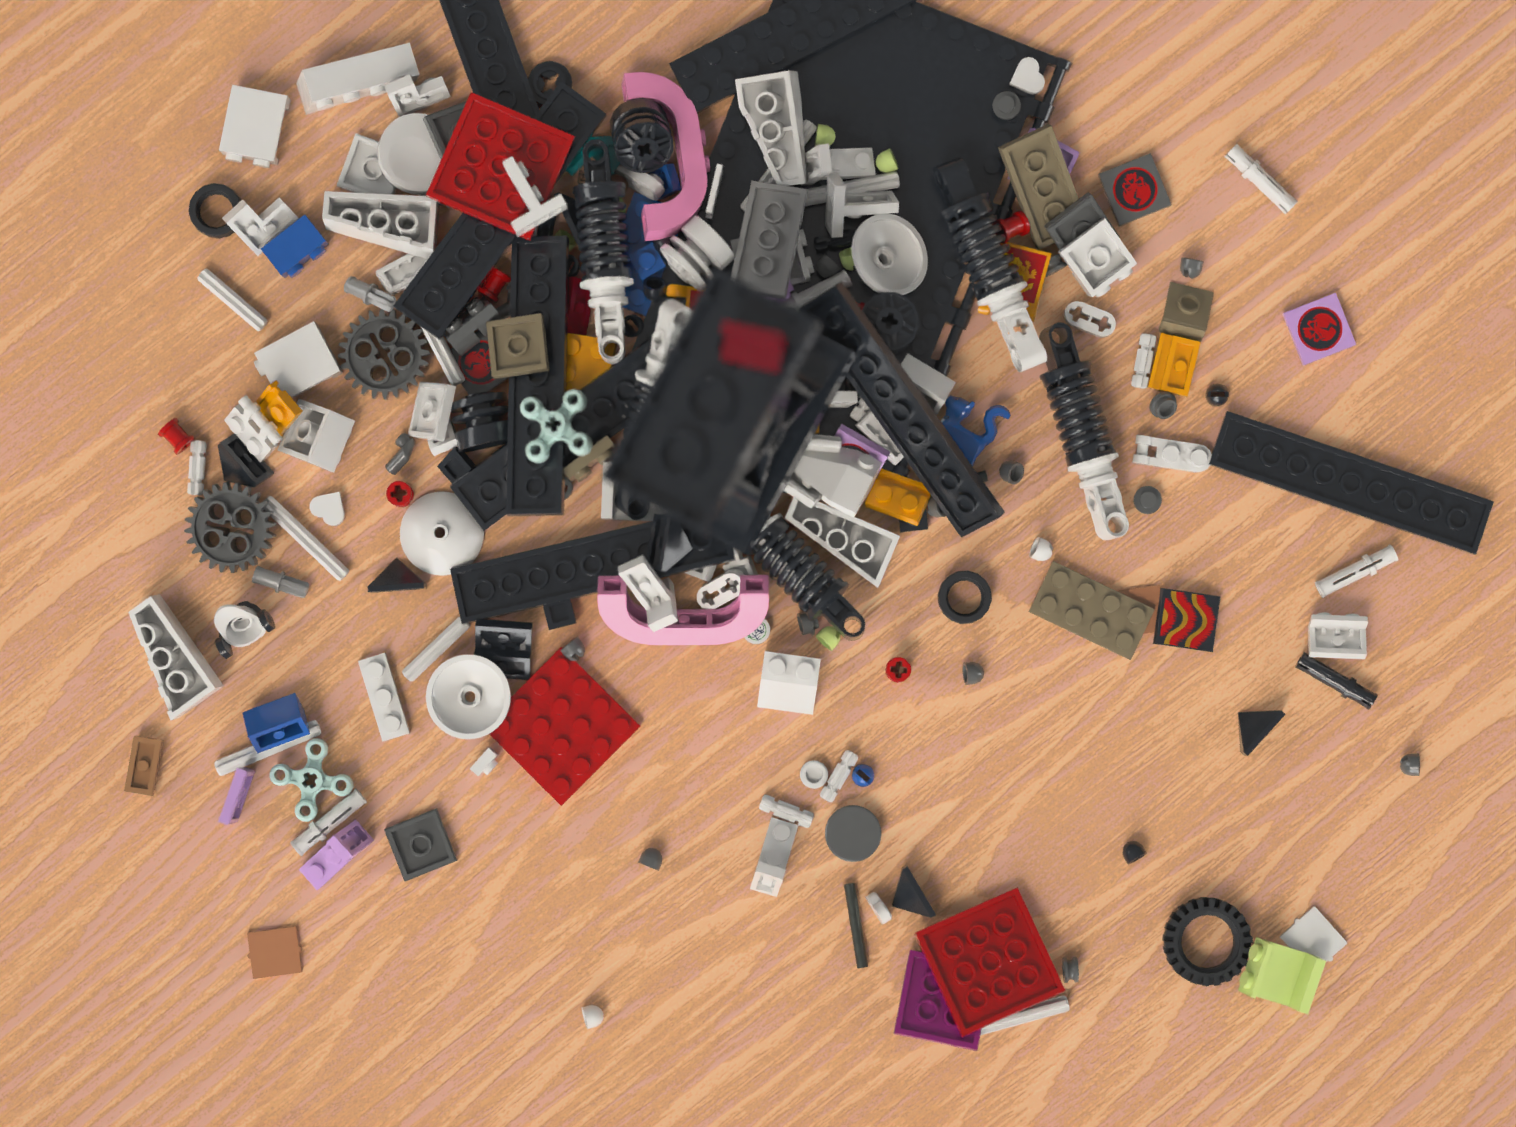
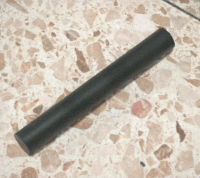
M855 883L844 884L857 968L868 967Z

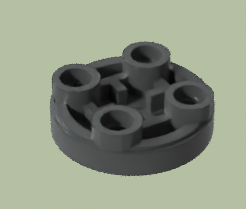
M844 806L836 810L827 821L825 827L826 843L831 852L842 860L858 862L867 859L876 851L881 841L879 821L871 811L862 806Z

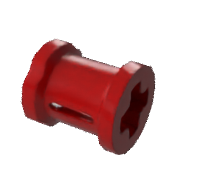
M1022 211L1014 212L1013 216L1007 219H998L993 224H1000L1002 227L1000 232L995 233L996 236L1005 234L1006 240L1002 244L1009 242L1010 238L1014 236H1024L1030 232L1028 218Z
M493 268L477 291L497 303L499 293L506 283H510L511 278L498 269Z
M175 417L159 430L158 435L164 437L174 448L173 452L178 455L190 446L191 441L195 440V437L193 435L189 436L178 424L179 420Z
M395 481L388 486L386 496L391 504L397 507H406L414 499V492L407 483ZM398 487L407 491V495L403 496V501L401 502L398 498L393 497V494L398 492Z
M893 658L886 664V675L893 682H903L911 674V665L905 658ZM897 662H901V667L906 668V673H902L900 678H896L895 673L890 670L891 667L896 666Z

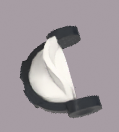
M249 601L240 602L238 605L225 604L217 609L214 616V624L219 631V638L215 640V644L219 653L225 659L233 655L231 645L235 647L248 646L260 637L262 638L266 631L270 632L276 628L271 615L265 609L261 610L257 605Z

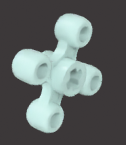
M577 389L568 390L564 394L562 406L556 411H547L543 403L536 397L529 396L521 402L520 411L522 415L529 420L538 421L541 425L540 436L536 440L530 441L526 446V455L531 461L535 463L545 462L550 455L551 446L557 441H565L569 445L570 450L578 456L587 455L591 451L593 446L591 438L583 432L574 431L571 425L573 416L583 411L587 405V398L583 392ZM578 397L577 403L572 405V400ZM535 405V409L529 412V408ZM559 421L561 426H557L558 430H552V426H556L555 422ZM584 440L583 446L578 448V442ZM541 448L540 453L535 455V450Z
M314 738L306 744L305 752L308 761L303 769L294 770L286 764H277L271 768L269 773L270 780L275 785L295 784L300 788L301 799L296 804L295 815L303 822H309L317 816L316 796L320 791L330 790L335 795L346 796L351 793L354 787L352 778L346 774L329 776L324 773L322 761L328 754V745L320 738ZM315 744L321 747V752L318 755L313 752ZM280 769L285 772L283 780L277 777V772ZM308 773L310 775H317L315 787L313 785H306ZM340 780H344L346 782L345 790H340L338 788V782ZM305 805L310 807L311 812L308 816L302 813V808Z

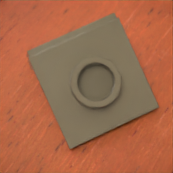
M1170 282L1159 332L1201 342L1207 330L1214 292Z

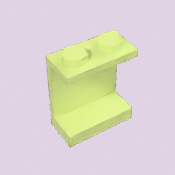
M1256 937L1254 944L1249 950V959L1245 971L1240 976L1238 991L1255 999L1259 997L1308 1014L1326 960L1307 952Z

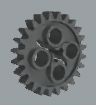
M380 309L378 317L370 310L368 320L359 315L360 325L357 326L354 323H350L353 329L352 334L343 332L348 342L339 343V346L346 349V352L338 354L339 358L346 360V363L342 364L340 369L350 371L344 378L346 380L355 379L352 384L354 389L362 385L361 394L364 396L371 390L373 399L378 397L379 392L382 393L384 400H388L390 392L396 398H399L400 389L409 394L408 384L419 385L415 380L416 375L425 377L420 367L429 366L428 362L422 360V357L430 355L428 350L422 349L428 343L427 339H419L423 334L422 329L413 331L416 323L410 321L406 324L407 316L404 314L397 319L395 310H392L389 316H386L385 311ZM387 328H392L396 332V336L391 342H384L381 338L382 332ZM371 333L375 334L380 345L386 351H391L387 355L398 371L397 376L393 375L386 361L382 358L378 359L381 354L370 338ZM363 343H369L372 347L371 354L367 357H360L358 355V348ZM401 352H408L411 356L410 362L405 366H399L396 362L397 355ZM377 367H385L387 371L386 377L381 381L373 379V371Z
M224 482L222 489L218 484L212 485L213 493L209 489L202 490L204 498L199 496L194 498L198 506L188 507V510L194 515L185 518V521L192 525L190 528L185 529L184 532L191 533L193 536L186 542L187 544H196L192 554L201 552L202 556L199 562L202 563L209 559V569H213L219 564V571L221 573L225 572L228 566L231 573H236L238 565L242 571L248 570V562L252 566L258 565L256 556L262 559L265 558L267 555L262 549L272 548L271 543L267 539L276 537V534L269 531V528L275 526L276 523L268 521V517L272 516L274 511L266 512L264 509L269 502L260 503L258 501L261 496L260 492L250 495L252 491L251 486H247L241 491L240 482L235 483L233 489L230 482ZM217 503L224 508V516L222 518H218L214 513V507ZM243 509L248 510L252 515L249 524L244 523L241 519ZM207 521L217 524L231 522L232 527L253 529L254 534L240 530L230 532L229 528L208 526ZM212 531L216 532L220 537L217 546L213 545L209 540V535ZM239 536L243 537L247 542L245 551L237 548L236 540Z

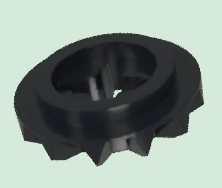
M546 61L532 69L528 81L536 102L544 104L554 91L551 88L544 91L545 83L541 76L551 80L559 75L555 81L556 87L562 81L572 88V78L565 66L558 62Z

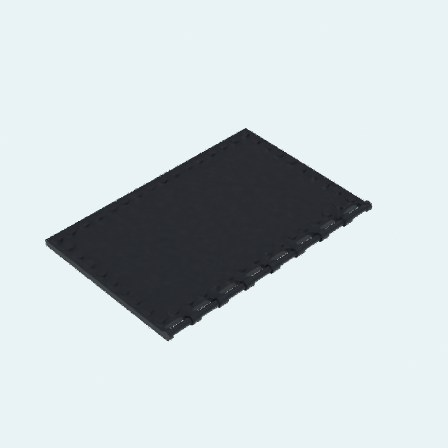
M773 0L768 12L791 0ZM916 1L779 72H798L803 122L808 120L816 127L818 124L831 127L835 132L836 138L833 144L829 146L830 149L872 148L876 175L884 174L876 166L877 156L887 149L892 150L899 167L895 172L898 173L900 186L884 191L893 192L899 201V212L889 214L905 219L919 232L924 241L928 256L927 271L923 281L915 290L903 295L915 305L919 315V328L913 342L904 351L894 356L901 365L906 355L909 354L947 377L951 369L949 364L963 330H966L972 316L970 311L976 296L973 291L974 284L969 283L960 308L952 306L964 276L966 265L960 261L962 255L956 251L958 245L952 242V237L955 234L948 232V224L939 215L948 206L941 189L935 181L933 167L961 157L968 167L969 175L977 194L989 193L993 210L983 217L991 214H996L998 219L1002 220L1011 217L1013 213L1011 208L1016 198L1011 181L1001 205L993 203L1006 170L998 147L1019 138L1027 116L1030 118L1038 117L1035 118L1032 128L1035 129L1044 126L1045 123H1049L1055 108L1052 105L1066 72H1069L1072 63L1066 59L1052 56ZM1024 58H1034L1039 64V73L1042 76L1047 65L1055 68L1042 101L1034 99L1036 94H1029L1009 85L1019 62ZM1005 91L1016 94L1021 103L1020 112L1010 120L1000 119L993 111L994 98L999 93ZM737 93L734 95L709 157L710 172H707V189L697 214L725 241L731 250V240L740 237L745 214L741 209V204L749 194L751 181H759L768 169L757 140L754 139L751 133L752 130L739 109ZM816 132L804 146L805 153L815 147ZM721 164L723 165V175L713 218L708 219L706 218V209L716 166ZM854 178V179H842V180H843V182H845V181L855 180V179H859V178ZM816 182L813 185L801 186V184L790 187L810 189L820 186ZM826 202L805 206L800 230L803 229L807 246L802 248L805 257H811L814 273H810V281L793 285L794 290L790 294L794 292L798 294L828 279L823 278L816 271V263L824 253L840 267L837 273L845 270L848 274L852 286L846 289L857 303L863 302L866 304L873 296L880 294L871 289L862 280L855 266H853V271L843 267L839 253L844 249L851 248L852 245L837 249L830 247L828 251L820 253L816 251L814 238L821 235L829 236V232L825 227ZM874 214L862 215L860 218L844 216L843 230H855V227H859L865 220L874 216ZM679 232L678 238L684 242L687 241L683 232ZM734 260L722 271L731 275ZM667 262L661 277L666 283V288L670 284L691 286L684 282L670 268ZM710 264L708 267L712 272L714 267ZM665 288L664 297L651 302L643 322V331L637 336L632 350L653 336L660 306L666 300L675 299L685 305L686 298L668 297ZM887 316L886 320H881V322L886 324V329H891L892 325H897V322L893 321V316ZM944 323L954 324L939 361L932 359L931 356ZM845 376L838 391H847V376ZM859 403L848 408H828L819 424V433L814 435L835 436L839 427L843 424L866 437L855 426L858 422L850 416L855 406L858 407ZM904 457L897 465H893L886 459L882 466V469L907 477L910 471L908 469L909 464Z

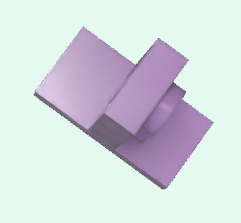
M355 819L327 841V844L309 859L299 871L316 890H319L358 853L368 847L374 839Z

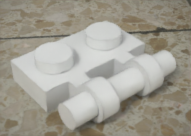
M245 395L238 401L239 404L233 408L224 421L228 424L231 431L246 445L248 451L259 462H262L269 457L283 437L278 433V427L274 422H269L261 413V407L258 403H253Z

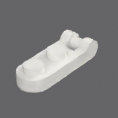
M1136 435L1135 444L1138 445L1136 454H1133L1132 463L1194 473L1205 471L1210 466L1209 461L1212 454L1204 445ZM1149 446L1156 447L1155 457L1147 456Z

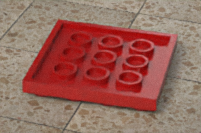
M471 92L431 181L426 197L517 235L511 222L530 211L506 172L503 161L513 157L516 163L520 161L523 163L529 174L525 179L530 188L533 186L537 187L543 198V201L539 202L542 205L548 201L575 136ZM536 227L520 235V237L531 241Z
M561 647L511 697L509 711L504 721L489 735L562 806L641 726L576 661L568 660L560 651L563 649Z
M1018 887L915 932V937L961 1037L1065 991Z

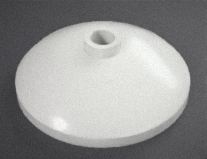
M877 214L865 220L854 234L852 241L853 262L858 274L871 289L878 293L896 292L906 295L921 284L927 271V250L919 232L908 221L894 214Z
M433 492L420 497L407 509L401 521L400 541L405 555L414 566L429 574L445 576L451 575L450 569L473 563L481 551L484 531L455 493ZM439 527L445 530V535L442 538H437L435 535V531Z
M459 655L442 663L432 674L426 690L427 709L434 723L445 733L460 739H476L493 732L504 721L511 703L510 686L503 671L492 661L477 655ZM469 691L475 694L473 702H468L465 698L466 693Z

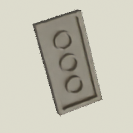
M1046 124L998 147L1020 208L1028 218L1030 234L1035 248L1038 250L1055 243L1044 225L1079 199L1051 125Z
M1052 561L1029 613L1131 660L1155 609Z

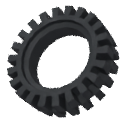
M1200 897L1199 899H1191L1186 904H1181L1178 910L1172 912L1169 916L1170 920L1165 924V933L1162 937L1164 941L1163 950L1173 970L1184 979L1196 985L1218 986L1223 982L1233 980L1232 977L1238 976L1242 972L1243 966L1247 965L1253 937L1250 934L1251 929L1245 920L1246 918L1233 905L1217 898ZM1205 915L1221 918L1227 923L1233 936V947L1228 958L1221 964L1209 968L1198 967L1192 964L1185 956L1182 948V935L1187 925L1193 919Z

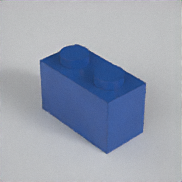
M303 215L262 247L261 250L282 277L290 276L293 278L304 269L303 264L309 259L314 261L326 252L325 247L329 244L310 219Z
M296 693L242 712L248 738L257 754L310 734L305 710Z

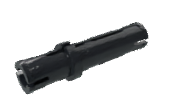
M1303 652L1302 657L1299 658L1295 668L1341 693V697L1344 699L1348 697L1368 710L1378 694L1356 683L1357 680L1351 677L1349 679L1322 662L1309 657L1305 652Z

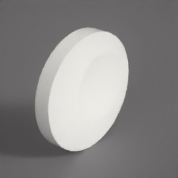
M423 113L406 114L391 122L383 132L377 150L379 166L387 180L396 188L416 195L427 193L441 161L423 121V118L428 114Z

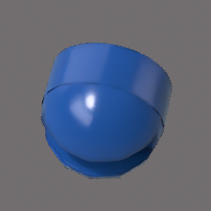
M860 764L853 769L852 779L860 787L869 786L874 780V771L870 766ZM859 769L870 777L867 782L856 774Z

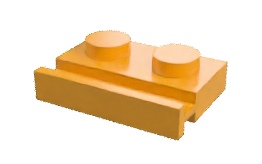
M1161 332L1147 388L1188 397L1201 342Z
M276 380L264 390L256 402L261 407V413L269 422H274L278 427V433L283 436L303 410L286 390L281 391L277 386L279 382Z
M881 468L879 476L867 497L865 506L866 508L918 526L931 494L923 483Z

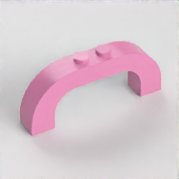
M624 73L621 83L624 102L635 98L654 100L663 107L673 130L681 180V192L668 202L644 205L641 213L645 241L660 240L681 232V228L694 215L697 216L707 189V172H710L709 156H704L703 146H706L705 130L700 129L697 111L693 102L686 97L683 89L676 83L653 73Z
M740 575V592L737 599L730 605L719 609H677V622L652 632L647 623L645 608L637 605L629 597L627 584L620 576H598V609L602 619L611 630L621 637L636 643L647 645L726 644L746 637L762 623L767 614L769 604L768 575Z

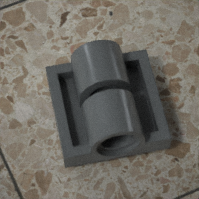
M485 296L481 299L476 297L465 306L467 310L459 317L457 316L446 329L445 338L460 356H463L481 341L474 333L477 328L486 337L488 336L486 322L503 319Z

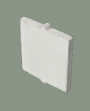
M721 164L716 166L706 209V218L708 219L713 218L723 175V165Z
M1315 906L1300 919H1294V924L1280 936L1288 947L1315 955L1326 960V962L1332 961L1333 956L1347 944L1345 939Z

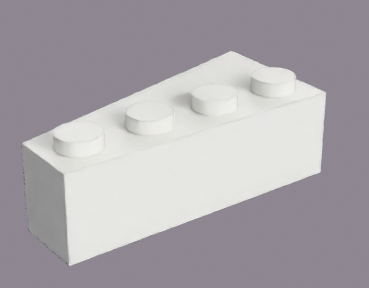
M406 43L304 69L301 71L296 84L305 114L308 115L343 103H351L369 95L378 96L386 93L384 85L390 83L394 78L411 75L413 82H415L420 74L411 45Z
M324 191L322 219L326 230L428 259L437 248L440 211L437 201L426 196Z
M794 497L785 516V519L877 588L879 587L900 538L899 535L859 518L852 517L821 502H818L811 509Z
M160 594L148 597L128 612L140 644L144 647L148 657L149 667L157 680L161 698H164L170 721L180 718L224 686Z

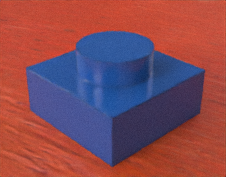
M674 163L666 164L650 172L661 178L664 183L662 186L665 192L658 200L665 199L681 191Z
M652 242L629 255L630 262L642 282L666 268Z

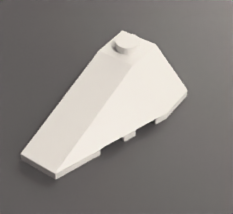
M783 71L735 79L739 109L742 115L745 116L752 130L751 133L760 146L764 155L763 158L776 184L792 186L807 183L802 100L798 72Z
M844 447L841 448L840 453L805 451L794 472L803 479L802 484L808 489L813 487L823 495L821 499L824 502L854 517L873 487L883 462L873 458L871 455Z

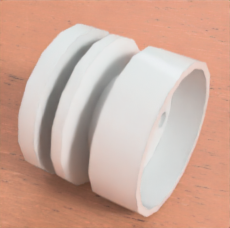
M694 215L681 228L687 241L684 242L680 238L672 236L670 241L675 249L665 243L660 248V251L668 261L670 268L684 282L701 291L705 285L701 276L707 280L711 274L708 266L711 264L722 271L735 259V255L725 241L704 220Z

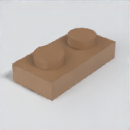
M142 736L133 737L125 792L154 796L163 740Z

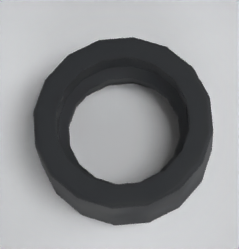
M212 183L205 185L197 190L190 200L188 212L191 222L198 231L208 237L218 239L228 237L234 231L227 224L221 227H211L205 224L200 214L201 205L206 198L212 195H222L228 198L232 208L241 199L234 190L223 184Z
M958 571L948 576L941 584L938 592V605L942 613L951 621L959 624L973 623L981 619L989 610L992 601L991 589L987 581L978 573L971 571ZM959 581L972 582L981 592L979 607L969 614L956 612L948 602L950 588Z

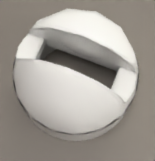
M1037 537L1031 546L1029 557L1037 561L1048 560L1052 556L1053 548L1051 543L1041 537Z
M595 1005L582 1007V1014L587 1029L601 1024L604 1018L601 1008Z

